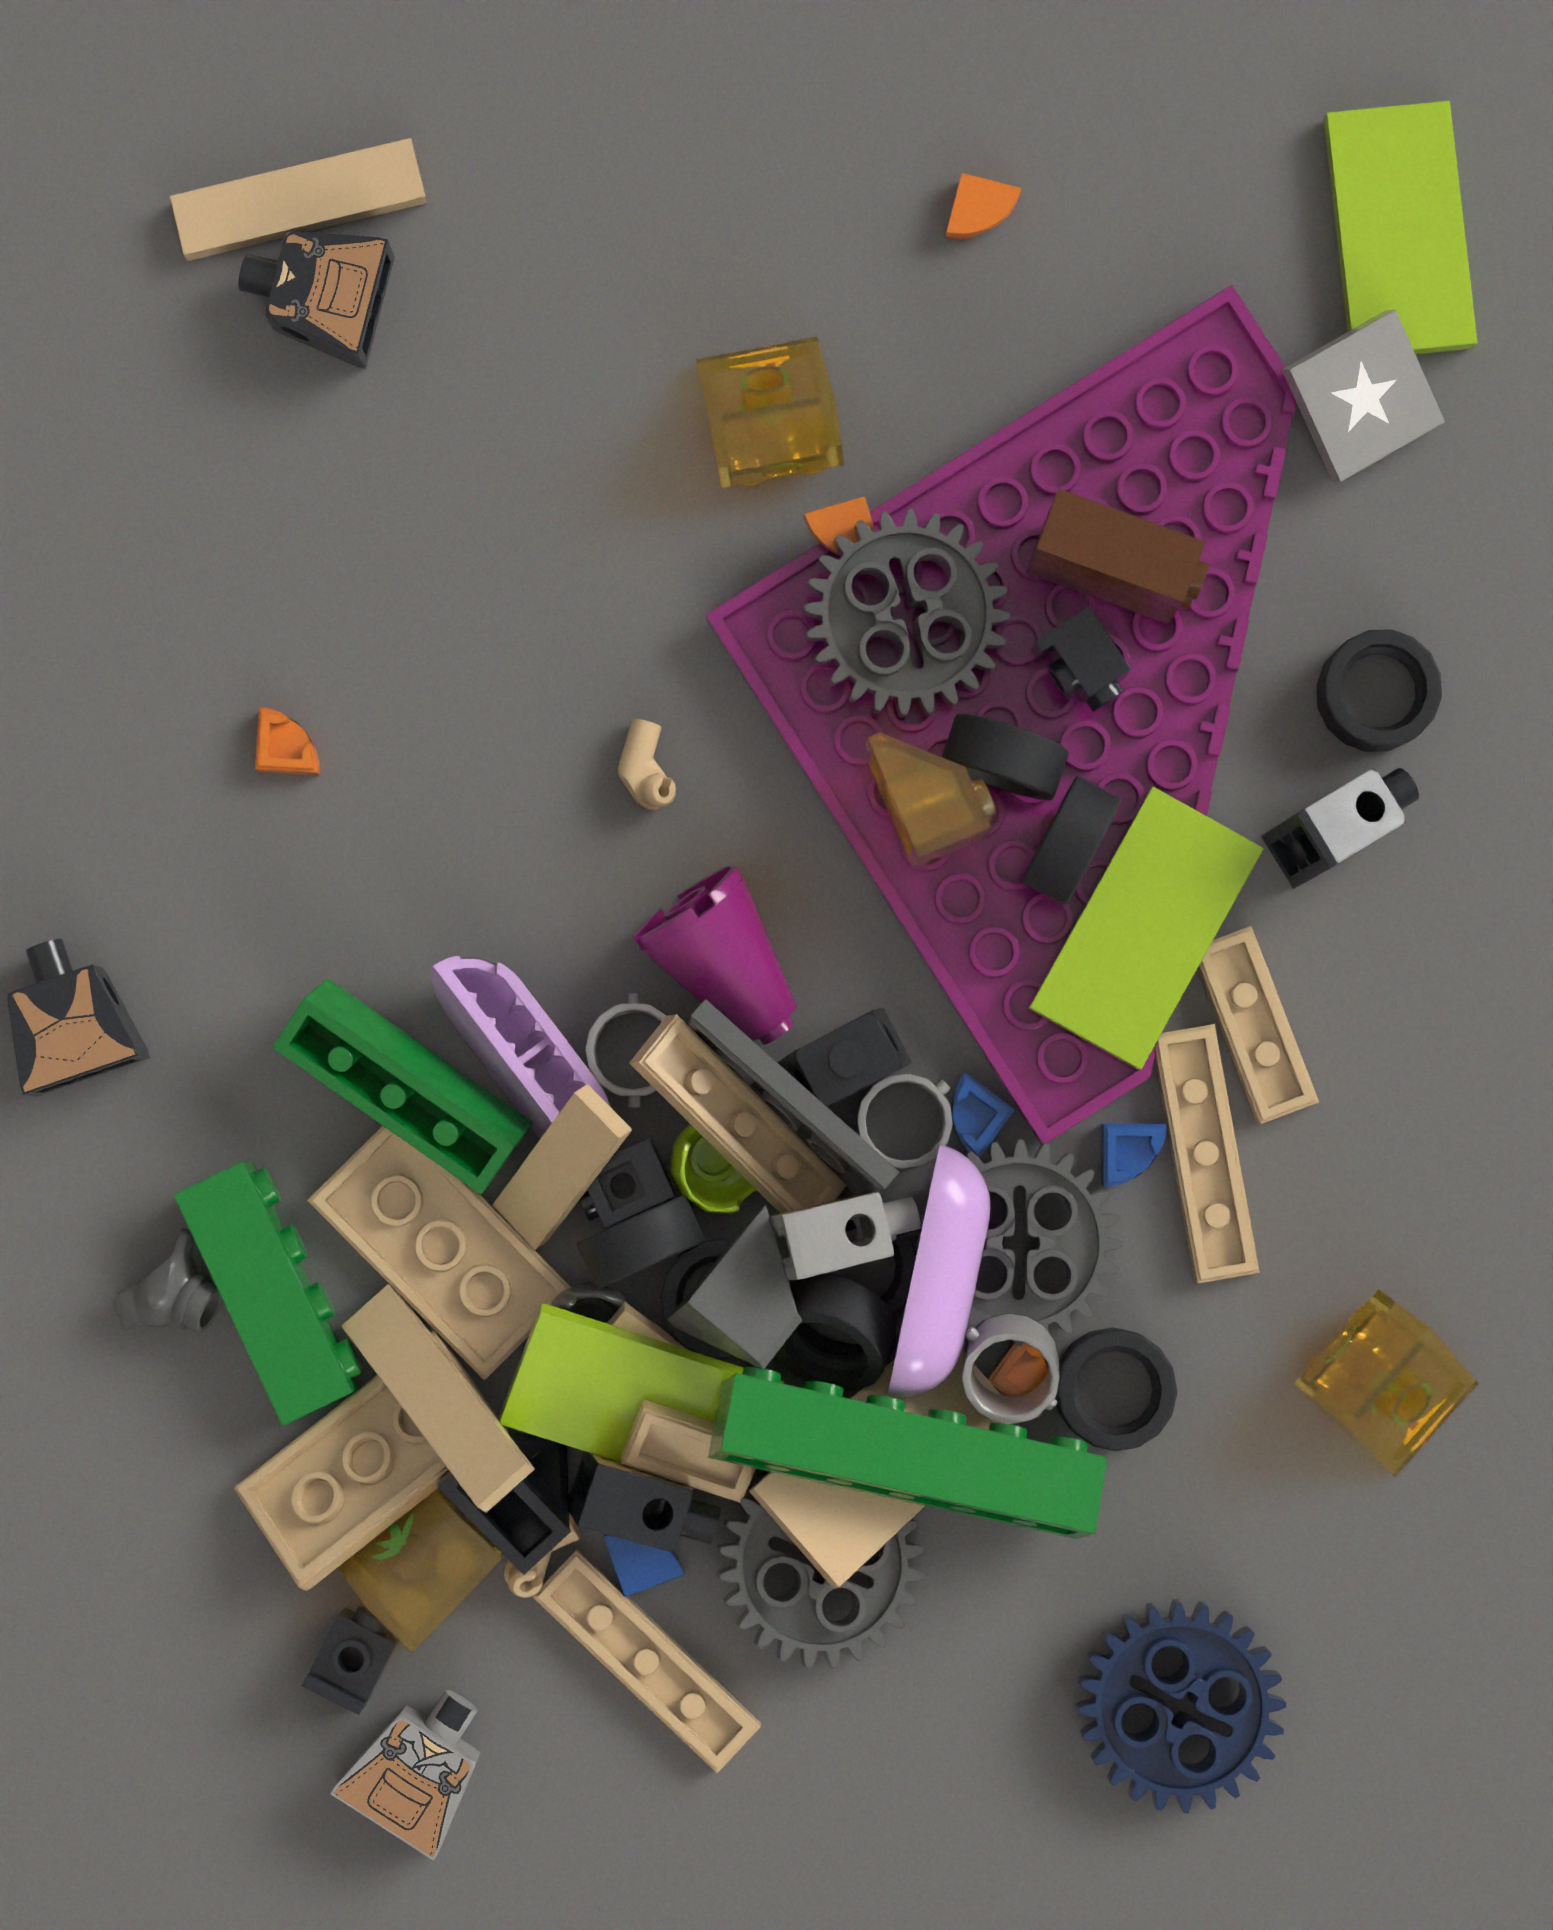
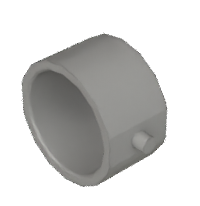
M628 994V1004L615 1005L600 1015L589 1031L585 1049L589 1069L599 1084L616 1095L628 1097V1107H640V1097H648L658 1091L651 1085L637 1089L619 1087L608 1080L599 1067L596 1049L599 1036L606 1025L620 1015L636 1012L650 1015L659 1022L665 1019L666 1015L653 1006L640 1004V994Z
M912 1074L893 1075L873 1085L860 1102L856 1117L858 1135L895 1168H913L926 1164L937 1157L939 1144L946 1146L949 1140L953 1123L950 1104L944 1094L951 1088L943 1079L937 1085H934L930 1080ZM900 1083L919 1086L928 1092L940 1109L942 1121L938 1140L929 1152L916 1159L904 1161L887 1157L875 1148L867 1134L865 1120L869 1103L876 1094L889 1085Z
M1005 1314L991 1317L985 1320L977 1329L971 1326L966 1331L965 1337L967 1341L963 1355L962 1380L966 1396L978 1412L993 1421L1014 1424L1032 1420L1045 1408L1050 1411L1057 1404L1055 1397L1060 1378L1059 1359L1054 1339L1044 1326L1027 1316ZM1014 1340L1026 1342L1039 1350L1049 1365L1048 1373L1041 1384L1027 1394L1013 1397L998 1395L983 1387L974 1375L973 1363L981 1351L993 1343Z

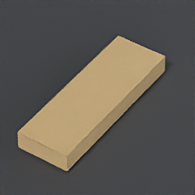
M1252 926L1213 940L1197 969L1257 1125L1318 1103V1097Z
M586 1084L574 1092L492 1206L534 1250L538 1249L549 1241L632 1129Z

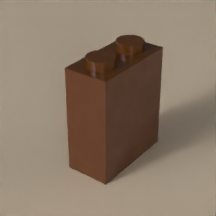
M1058 488L1026 573L1168 624L1178 609L1188 611L1192 601L1198 598L1210 564L1199 560L1205 541Z

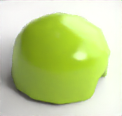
M691 1124L674 1141L669 1164L670 1172L678 1192L682 1196H686L687 1200L697 1208L707 1213H735L740 1210V1204L749 1195L757 1191Z

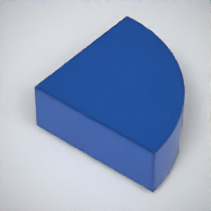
M964 1072L953 1094L952 1121H954L953 1126L955 1124L959 1135L958 1138H960L959 1140L967 1152L972 1151L980 1158L1015 1109Z
M1103 1123L1101 1186L1120 1185L1144 1172L1152 1164L1163 1147L1167 1124Z
M607 1534L603 1536L625 1597L685 1575L683 1565L674 1552H668Z

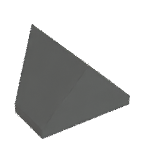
M766 1205L708 1268L668 1318L672 1327L763 1370L802 1321L795 1306Z

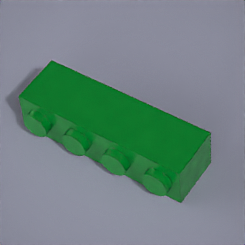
M329 978L303 998L272 1046L277 1052L480 1195L500 1173L534 1124Z
M242 1161L173 1194L282 1426L360 1389L355 1378L363 1373L359 1359L347 1339L338 1342L328 1319L335 1316L334 1307L323 1285L320 1282L311 1285L301 1262L308 1259L305 1245L292 1224L284 1228L276 1212L274 1204L280 1202L281 1197L269 1171L265 1167L257 1170L253 1161Z

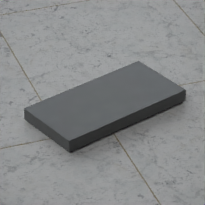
M705 999L691 1014L686 1024L847 1185L845 1188L854 1196L873 1192L881 1193L899 1174L895 1167L708 1000Z

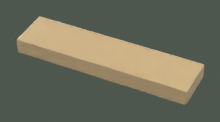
M411 138L170 196L183 254L187 261L285 238L287 232L291 231L311 232L427 204Z
M677 1014L666 1016L629 1062L780 1213L835 1201L847 1186Z
M1215 1024L1161 1033L1156 1042L1154 1060L1194 1281L1198 1284L1260 1273Z
M387 1284L341 1325L479 1509L487 1513L535 1469L405 1299L390 1284Z
M578 1548L547 1579L540 1591L532 1596L716 1773L729 1762L761 1727L759 1720L629 1596L625 1597L623 1591Z

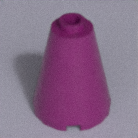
M735 865L732 868L730 866L723 867L677 895L679 898L677 903L665 913L660 908L632 936L639 945L640 950L701 1003L705 999L708 1000L752 1041L759 1038L763 1045L769 1044L793 1026L794 1022L789 1016L795 1011L797 1004L745 878Z

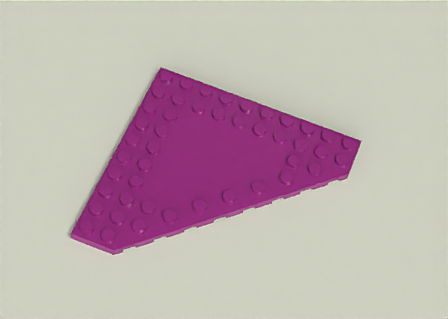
M1233 285L1225 288L870 511L875 532L878 531L879 516L884 511L888 512L895 527L901 526L908 509H914L917 527L925 528L935 513L940 514L939 533L947 536L954 527L961 524L964 528L959 544L964 549L980 540L984 544L980 553L975 558L978 565L981 566L992 562H997L999 565L996 571L986 580L989 586H1004L1008 590L1003 597L992 603L994 609L1010 613V619L1005 623L993 625L991 631L1006 639V643L1002 648H985L984 650L996 664L993 670L986 672L974 667L971 669L979 683L977 689L971 692L958 683L954 685L958 697V702L950 707L942 700L939 694L934 695L933 712L930 715H924L918 701L911 700L909 711L902 718L898 717L895 700L888 699L884 707L877 714L872 712L873 694L867 691L854 703L849 701L850 691L854 683L848 678L835 686L829 684L832 675L838 667L833 661L815 665L814 659L826 646L824 641H807L805 634L812 628L820 625V619L803 614L805 605L821 601V596L806 588L809 579H828L829 577L817 564L820 556L826 555L838 560L841 558V556L828 550L820 543L705 615L707 622L1041 1145L1055 1139L1150 1078L1156 1044L1143 1068L1137 1070L1028 1008L1149 790L1155 787L1203 815L1207 816L1215 770L1218 757L1221 754L1231 708L1230 701L1241 662L1249 625L1248 618L1255 586L1259 579L1271 512L1277 496L1287 450L1285 448L1289 429L1296 408L1295 398L1281 370L1286 366ZM1058 488L1205 541L1199 560L1210 565L1198 598L1192 601L1189 610L1178 609L1169 623L1166 624L1026 573ZM891 559L889 567L900 597V604L891 613L893 620L903 619L906 623L911 662L914 668L920 669L923 666V660L914 639L912 623L921 615L919 607L908 608L904 596L900 562L897 559ZM921 561L915 564L913 569L914 579L922 589L927 591L943 589L945 574L937 563ZM863 574L853 579L852 592L860 603L876 605L883 601L884 587L875 576ZM1087 606L1093 611L1131 667V671L1125 679L1119 682L1124 692L1094 713L1088 704L1082 706L1075 694L1070 698H1066L1061 693L1047 670V667L1053 663L1049 655L1037 661L1031 653L1036 640ZM936 622L930 625L928 640L936 651L943 654L957 651L960 644L959 634L951 624ZM874 636L867 641L866 654L874 665L881 668L896 665L899 652L895 642L885 636ZM956 714H971L1004 722L1046 737L1069 751L1055 797L1051 801L1038 800L1006 792L964 777L946 767L918 762H923V760L911 755L918 754L926 759L929 757L941 764L940 760ZM878 737L885 739L890 744L877 745ZM1076 776H1080L1119 796L1121 803L1080 883L1068 903L1063 905L1024 885L1021 880L1070 785Z

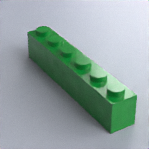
M744 1367L742 1374L735 1373L722 1382L708 1458L1072 1539L1096 1534L1107 1457L1088 1453V1443L1067 1437H1050L1049 1444L1026 1439L1027 1429L1005 1423H990L989 1430L965 1425L967 1416L943 1409H929L928 1416L904 1411V1401L887 1396L868 1395L866 1402L842 1397L844 1390L842 1387L825 1382L806 1381L805 1388L780 1383L782 1376L780 1373L757 1367Z

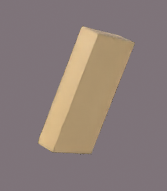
M645 1399L641 1403L621 1453V1464L739 1503L744 1498L755 1472V1468L708 1458L714 1422Z

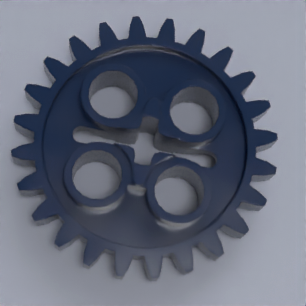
M1172 1599L1169 1617L1163 1618L1152 1603L1146 1604L1147 1622L1141 1625L1125 1613L1122 1615L1127 1634L1120 1638L1116 1634L1104 1630L1102 1635L1111 1650L1107 1655L1089 1651L1087 1657L1099 1669L1097 1676H1079L1078 1679L1081 1687L1093 1693V1698L1076 1703V1709L1079 1714L1094 1717L1095 1721L1080 1729L1081 1736L1084 1741L1102 1740V1743L1090 1755L1095 1765H1100L1114 1760L1107 1775L1109 1782L1115 1786L1130 1777L1128 1794L1131 1799L1138 1801L1149 1788L1152 1790L1153 1804L1160 1811L1167 1804L1170 1795H1176L1183 1813H1189L1193 1795L1198 1794L1201 1795L1210 1809L1216 1808L1215 1789L1222 1786L1235 1799L1238 1798L1240 1794L1235 1778L1241 1773L1257 1782L1260 1776L1251 1764V1761L1255 1756L1274 1760L1276 1756L1263 1742L1265 1735L1277 1736L1284 1734L1282 1726L1273 1719H1270L1269 1713L1286 1708V1701L1282 1697L1268 1694L1267 1692L1268 1689L1280 1683L1282 1677L1276 1670H1260V1667L1268 1661L1272 1654L1265 1646L1247 1650L1255 1635L1248 1626L1240 1628L1231 1635L1233 1616L1229 1612L1224 1610L1213 1623L1209 1622V1608L1201 1601L1194 1608L1191 1617L1185 1615L1182 1603L1178 1599ZM1167 1646L1180 1648L1183 1652V1662L1177 1673L1161 1677L1152 1672V1659L1158 1650ZM1138 1675L1176 1699H1182L1188 1691L1189 1700L1200 1712L1227 1723L1231 1726V1732L1228 1735H1222L1209 1728L1200 1720L1182 1711L1176 1714L1173 1719L1174 1714L1168 1705L1157 1696L1130 1684L1131 1677ZM1222 1677L1237 1679L1239 1693L1232 1704L1226 1707H1216L1209 1703V1689L1216 1680ZM1140 1703L1151 1706L1154 1716L1152 1723L1146 1730L1140 1733H1130L1122 1728L1121 1719L1128 1707ZM1196 1734L1208 1737L1210 1747L1208 1754L1203 1760L1192 1764L1179 1760V1746L1185 1738Z

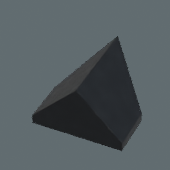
M521 1431L509 1434V1436L535 1469L487 1513L474 1504L450 1471L436 1484L437 1488L525 1575L560 1543L571 1530L569 1524L567 1445Z

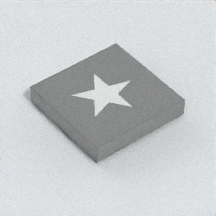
M1386 310L1281 369L1332 481L1342 482L1445 423L1396 310Z

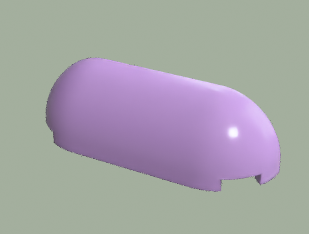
M460 956L447 958L432 966L430 970L431 984L444 1012L519 1113L534 1123L531 1129L539 1139L547 1131L574 1092L586 1084L609 1105L607 1096L599 1082L523 982L508 967L501 963L494 964L482 959L460 958Z
M940 1144L887 1395L891 1397L916 1396L935 1388L950 1375L958 1363L964 1345L989 1224L990 1196L980 1171L963 1154Z

